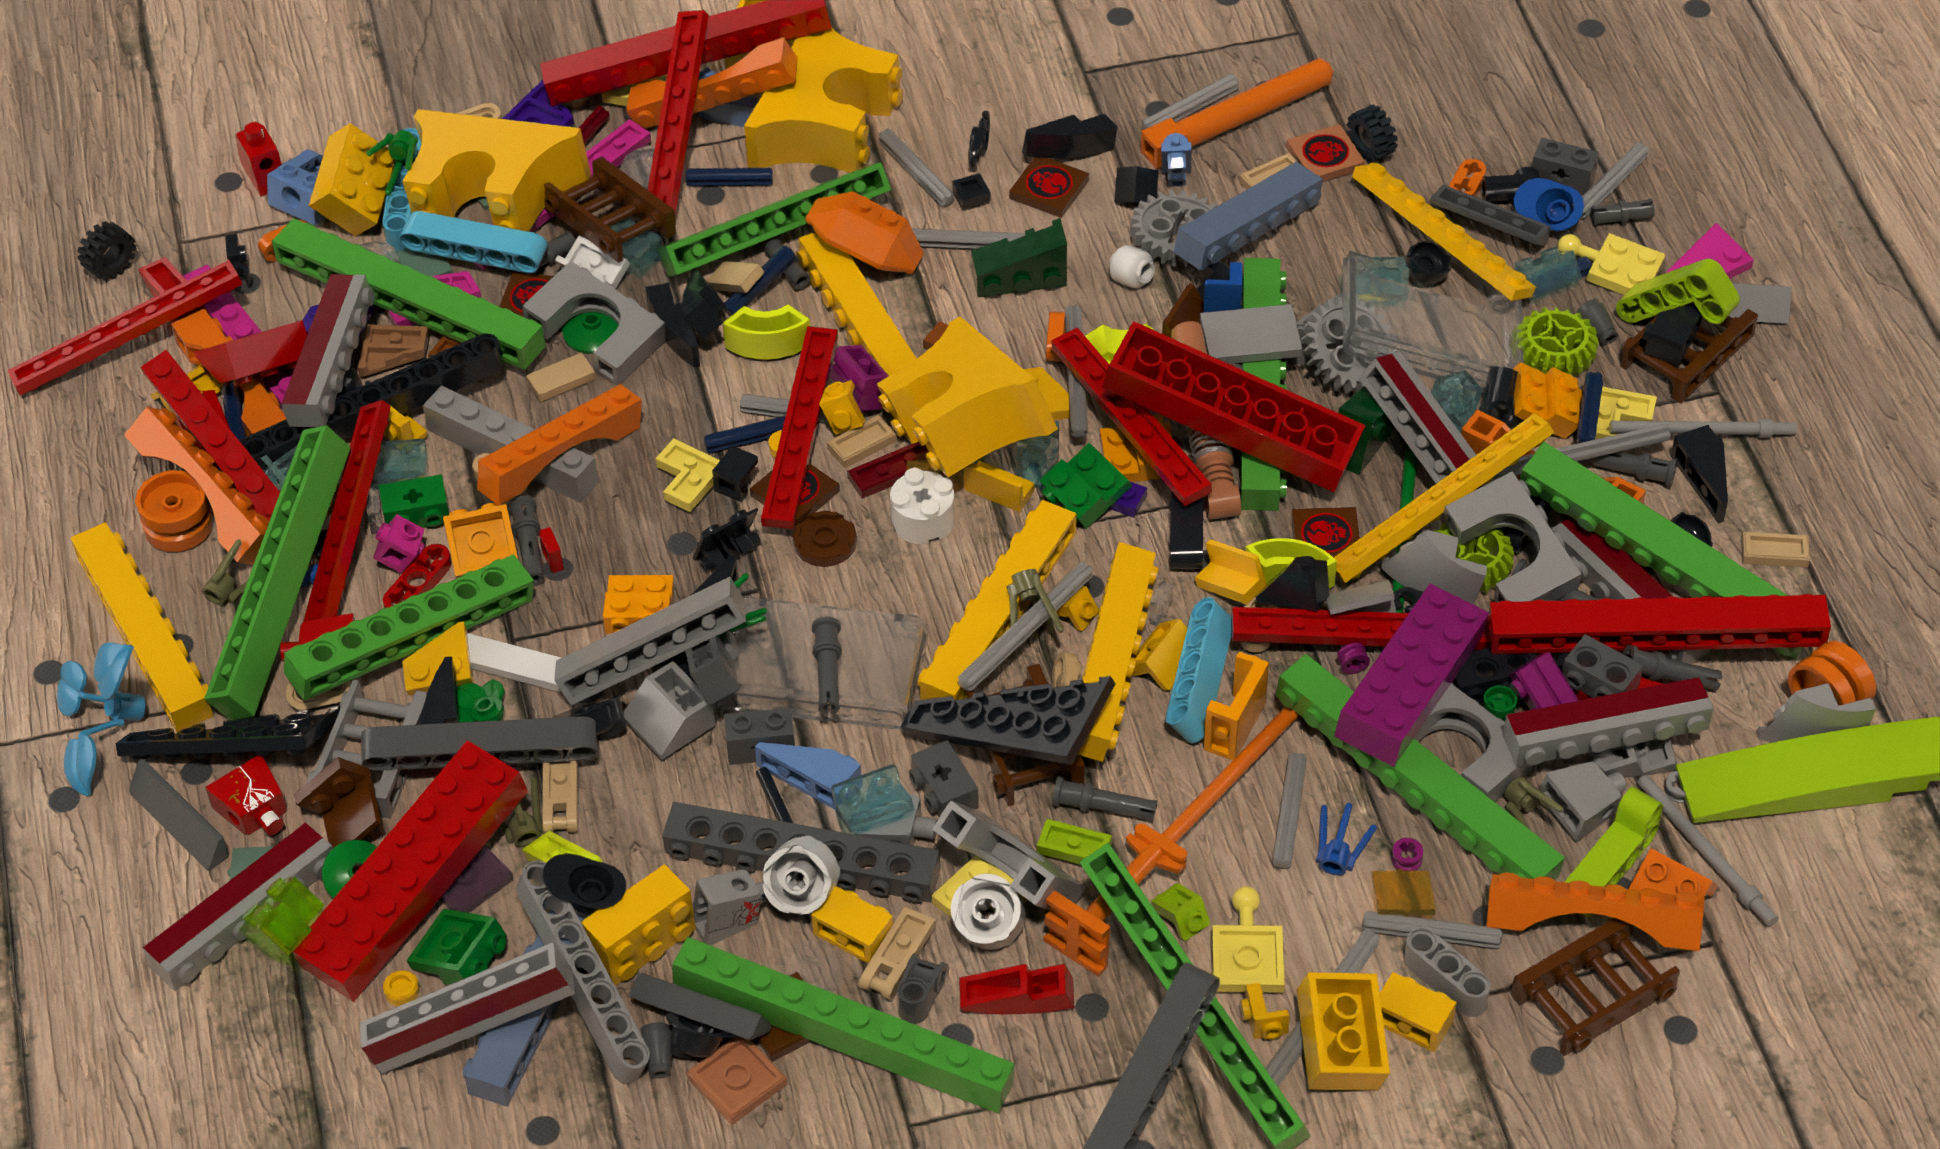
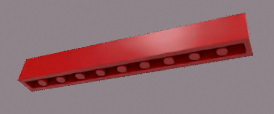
M766 0L709 16L701 65L753 51L759 45L783 37L786 41L832 29L825 1ZM675 26L540 63L544 85L551 106L667 75Z
M1776 594L1768 596L1737 595L1734 597L1702 596L1698 598L1668 597L1653 599L1638 597L1634 599L1603 598L1600 600L1568 599L1564 601L1534 600L1519 602L1504 600L1490 602L1488 616L1491 654L1571 652L1585 634L1616 651H1624L1627 645L1636 646L1638 650L1642 651L1819 647L1823 643L1828 642L1831 630L1826 595L1812 594L1788 596Z

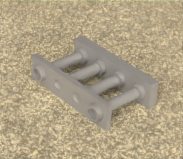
M352 680L348 692H344L341 697L340 712L315 771L312 770L309 773L307 783L337 757L362 765V754L343 751L349 737L361 739L362 731L370 728L354 725L360 711L402 718L404 720L402 725H420L421 713L427 692L416 691L412 702L407 703L405 706L363 698L359 680ZM411 769L382 771L380 781L375 782L373 785L380 817L392 818Z

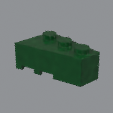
M1061 218L1053 220L1052 226L1035 232L1034 228L1026 230L1025 236L1008 242V239L1004 238L972 250L971 271L977 298L1067 286V241Z
M1366 386L1345 402L1338 411L1339 414L1366 425L1346 470L1357 475L1361 474L1395 429V426Z

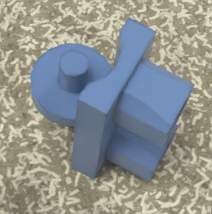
M1180 133L1168 135L1164 142L1161 143L1162 174H1168V186L1186 185V173H1191V142H1188V139Z

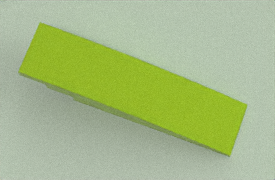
M1940 716L1856 727L1748 747L1676 764L1675 771H1678V780L1682 791L1685 792L1684 798L1693 823L1890 802L1893 793L1926 790L1929 782L1940 781Z

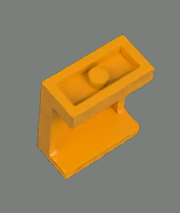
M1238 652L1235 657L1233 696L1235 698L1232 704L1227 706L1211 700L1206 708L1205 751L1232 761L1239 754L1266 704L1269 662L1254 655Z

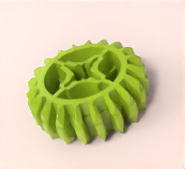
M1556 306L1552 311L1544 307L1541 313L1533 310L1530 317L1524 316L1523 321L1516 329L1514 347L1517 360H1521L1522 363L1536 368L1545 374L1554 367L1565 373L1580 377L1581 373L1588 371L1591 363H1594L1599 341L1596 336V328L1591 326L1590 319H1582L1580 312L1571 314L1569 308L1566 311H1559Z
M1442 523L1439 530H1434V532L1453 536L1446 523ZM1502 528L1487 531L1461 546L1458 543L1455 558L1487 566L1486 577L1480 588V591L1486 595L1490 588L1495 589L1498 582L1508 578L1513 568L1514 550L1510 546V537L1504 536Z

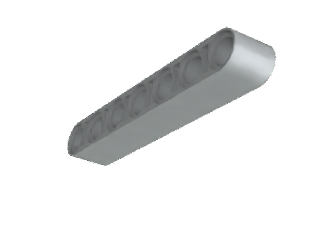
M538 860L531 861L522 870L516 887L517 895L544 946L554 942L571 966L575 994L571 995L612 1074L623 1083H633L640 1078L649 1061V1049L570 902L554 896L546 888L542 879L543 868L546 863ZM529 880H536L541 885H534ZM544 909H552L557 915H551ZM559 938H566L573 944H565ZM575 968H583L589 974H581ZM591 998H600L605 1004H597ZM608 1027L618 1029L621 1034L611 1033ZM624 1058H632L636 1061L637 1065L627 1063Z

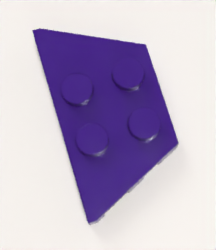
M543 79L502 118L566 127L574 125L573 116L567 108L563 107L562 104L551 106Z

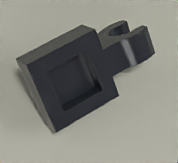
M237 234L225 235L227 260H230L239 276L245 277L246 284H250L252 278L249 267L243 264L248 263L246 246L240 245Z

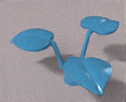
M108 642L99 648L94 664V676L99 682L98 690H100L101 696L88 694L83 691L87 676L80 663L67 661L61 667V678L57 686V704L62 714L65 716L75 715L80 708L81 698L103 702L105 714L114 719L81 731L78 739H70L64 755L66 778L77 792L85 796H92L91 781L96 764V745L89 735L114 726H124V720L140 721L145 714L146 704L142 695L118 691L134 648L132 645Z

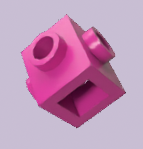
M396 514L389 524L384 522L377 531L375 539L379 542L373 558L402 573L410 562L421 554L424 547L421 539L425 529Z

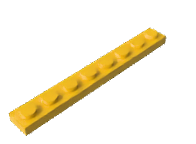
M1378 163L1355 166L1352 174L1355 180L1508 299L1514 301L1533 296L1536 286L1530 283L1524 274L1512 269L1502 257L1494 255L1486 249L1484 243L1473 239L1465 232L1463 227L1454 224L1445 217L1442 211L1433 208L1425 202L1423 196L1412 192L1405 186L1402 180L1394 178L1386 172L1384 166Z
M1534 413L1334 557L1337 560L1336 576L1345 583L1359 577L1364 569L1374 562L1385 558L1392 549L1402 542L1413 538L1416 532L1428 523L1438 520L1442 513H1444L1446 505L1466 496L1478 487L1488 484L1496 474L1506 467L1516 464L1521 456L1531 449L1541 446L1554 433L1549 422Z

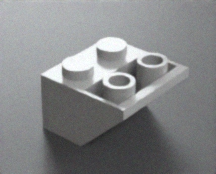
M674 661L646 677L624 711L625 722L661 760L716 725L713 704L710 705L699 687Z

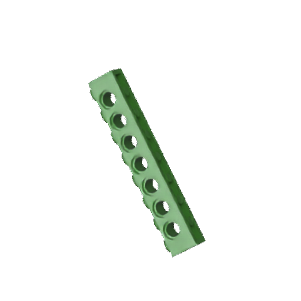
M882 163L871 164L659 247L657 250L667 276H675L807 224L805 218L816 199L852 191L870 199L892 189Z
M514 554L504 559H497L490 565L476 571H469L462 577L448 583H441L434 589L420 595H413L399 604L383 608L371 616L355 620L336 631L324 633L319 638L308 643L294 646L284 653V674L305 701L415 653L458 622L464 621L466 629H469L531 602L534 579Z

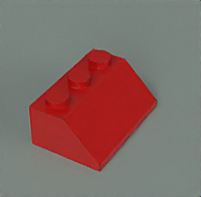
M301 320L198 350L194 353L201 364L220 383L233 380L234 386L253 381L251 375L258 372L260 378L278 373L277 367L285 365L286 370L295 368L305 343L307 332L304 322Z

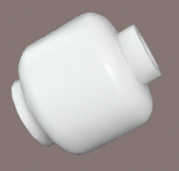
M1122 246L1117 249L1109 261L1112 279L1119 284L1131 288H1141L1150 282L1155 272V265L1151 254L1133 246Z

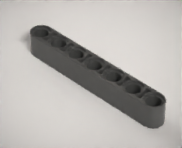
M589 717L380 726L367 728L361 733L362 766L368 767L372 771L443 768L467 740L506 764L582 761L592 759L598 753L596 722Z
M1188 962L1181 966L1083 1149L1134 1148L1216 995L1220 983L1219 977Z

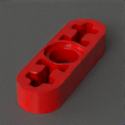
M431 544L425 547L421 554L414 559L384 594V608L392 607L393 603L399 604L413 595H420L433 589L451 568L452 563L448 548L442 544ZM416 577H422L426 579V581L420 586H412L409 584V582Z

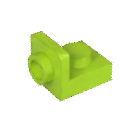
M1179 883L1174 884L1151 900L1156 912L1175 924L1179 938L1187 941L1210 924L1202 897Z

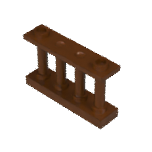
M602 156L592 161L593 175L587 181L564 192L550 182L544 184V204L547 210L555 214L618 263L623 261V243L651 229L657 231L666 239L676 234L675 210ZM595 189L602 190L605 193L583 205H579L574 201ZM614 202L623 206L600 219L592 214ZM633 215L642 220L619 232H615L610 228Z
M1691 302V303H1688V304L1683 305V306H1687V305H1691V304H1695V303H1694V302ZM1747 309L1739 318L1737 316L1734 318L1728 316L1720 323L1721 326L1726 328L1721 335L1719 333L1714 335L1700 326L1695 338L1707 344L1708 347L1698 352L1689 348L1684 359L1690 362V364L1680 369L1666 361L1644 354L1647 341L1642 339L1645 327L1634 338L1629 337L1623 344L1621 349L1623 354L1621 368L1626 370L1637 359L1672 380L1674 386L1671 398L1682 404L1754 336L1758 314ZM1657 316L1650 323L1654 324Z
M1040 664L1028 666L1027 681H1024L1022 686L1015 688L1048 684ZM964 690V699L971 698L974 691ZM997 692V693H994V694H990V695H987V696L999 695L1000 692ZM983 749L994 773L992 779L995 791L998 796L1003 794L1008 807L1014 805V787L1059 774L1062 777L1066 776L1070 782L1084 784L1085 764L1078 754L1072 765L1052 762L1009 775L1004 761L1021 756Z
M1613 918L1514 976L1511 993L1513 999L1519 1005L1524 1004L1530 999L1537 1000L1564 1030L1560 1052L1563 1056L1574 1050L1581 1051L1585 1049L1594 1038L1659 999L1660 1001L1667 1000L1676 992L1680 970L1674 966L1660 974L1631 942L1634 925ZM1613 950L1621 951L1648 982L1633 991L1603 957ZM1586 966L1589 968L1593 967L1620 999L1604 1007L1578 978L1576 972ZM1557 983H1565L1590 1011L1592 1016L1576 1024L1547 990Z

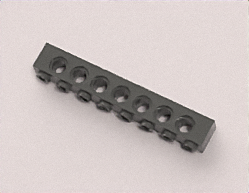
M679 802L672 803L662 838L665 853L675 858H693L703 860L710 865H731L749 872L753 870L763 871L768 859L785 842L794 838L811 836L825 844L833 852L836 859H840L837 862L841 872L837 883L839 888L845 890H852L854 888L866 890L878 896L893 895L903 897L910 902H932L931 895L935 891L941 869L940 852L937 849ZM702 834L707 835L704 838H695ZM731 841H741L734 845L728 844ZM765 847H774L768 851L761 850ZM865 865H873V866H874V867H872V868H870V869H862V868H861V867H863V866H865ZM898 871H906V872H908V873H906V874H904V875H896V874H895V873L898 872ZM802 873L796 874L798 878L802 879L804 877Z

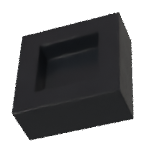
M980 173L952 181L953 191L963 209L991 201V192Z

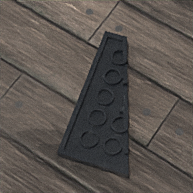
M1111 676L1100 677L1099 682L1085 684L1083 680L1070 681L1069 686L1052 688L1050 684L1003 689L999 695L986 696L984 692L972 693V697L967 699L954 700L952 696L916 700L900 727L905 735L942 742L948 740L949 743L1072 765L1116 684Z
M340 706L329 707V711L325 714L313 716L311 715V709L302 710L296 714L288 715L280 720L278 714L223 721V726L213 729H206L205 723L195 724L175 734L173 728L133 732L115 743L117 756H131L132 760H141L151 755H162L163 759H172L182 754H193L195 758H202L213 753H224L226 757H233L244 752L254 751L258 756L269 755L275 751L286 750L287 754L291 755L306 752L310 745L319 741L320 737L334 726L340 712Z

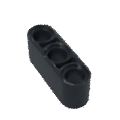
M1171 491L1170 569L1202 570L1203 497L1184 506Z

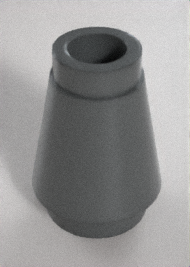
M1591 299L1579 307L1577 313H1581L1582 319H1590V324L1596 328V336L1602 345H1608L1616 340L1618 333L1604 303H1599L1597 299Z
M663 1022L646 1024L641 1028V1036L650 1052L647 1063L649 1076L651 1078L667 1077L671 1074L672 1053L670 1047L672 1031H670L669 1025Z

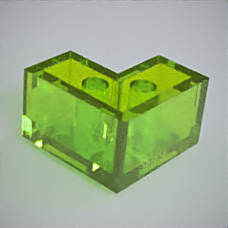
M295 876L284 879L280 877L275 880L266 890L269 896L260 905L258 903L254 904L242 917L245 922L240 926L239 930L267 957L289 956L311 932L312 929L307 924L324 906Z

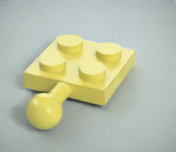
M1611 233L1608 234L1600 251L1582 245L1580 239L1573 234L1562 236L1557 244L1558 252L1565 258L1586 256L1590 261L1594 262L1586 281L1623 295L1635 284L1656 277L1666 256L1662 252Z
M1240 887L1234 892L1232 897L1233 906L1240 913V925H1212L1213 975L1220 978L1217 992H1245L1247 984L1260 983L1262 992L1284 993L1282 926L1254 925L1253 912L1259 907V894L1252 887Z

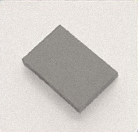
M1292 304L1200 313V324L1203 330L1207 354L1221 361L1233 364L1302 357L1303 349Z

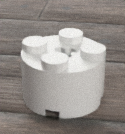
M910 468L892 486L890 492L891 520L900 538L914 544H929V540L937 537L941 540L952 531L955 524L953 484L950 479L934 472Z
M811 836L794 838L785 842L766 862L763 870V890L769 902L778 910L785 913L808 914L818 909L832 893L840 877V867L833 852L822 842ZM802 873L804 877L800 880L796 874Z
M979 874L972 877V879L962 884L956 890L951 902V916L957 930L970 944L981 949L994 950L1011 945L1022 931L1025 923V907L1020 895L1010 887L1011 884L1000 876ZM989 905H992L996 912L986 919L981 911L988 910Z

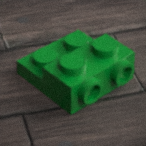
M1090 443L1084 446L1068 463L1061 459L1039 480L1044 486L1041 493L1052 504L1059 502L1065 509L1077 513L1076 522L1078 521L1085 529L1096 521L1132 486L1130 481Z
M443 908L406 961L412 970L437 974L444 984L451 985L487 970V964L494 954H499L504 950L507 935L495 917Z

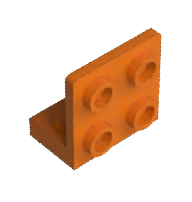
M1650 848L1628 889L1641 891L1651 888L1666 894L1677 895L1678 893L1687 892L1701 898H1705L1706 895L1712 898L1718 885L1707 877Z

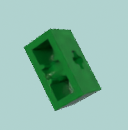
M442 474L379 485L384 521L387 524L398 514L422 528L434 527L444 524L443 516L449 515Z

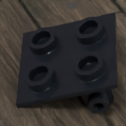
M755 508L749 512H746L745 509L741 510L729 518L730 522L720 527L718 524H714L701 533L700 541L697 543L693 560L702 557V560H700L702 569L705 572L708 570L713 572L729 556L733 555L738 559L741 557V554L743 556L757 549V544L761 543L760 537L756 532L751 533L749 529L758 509Z

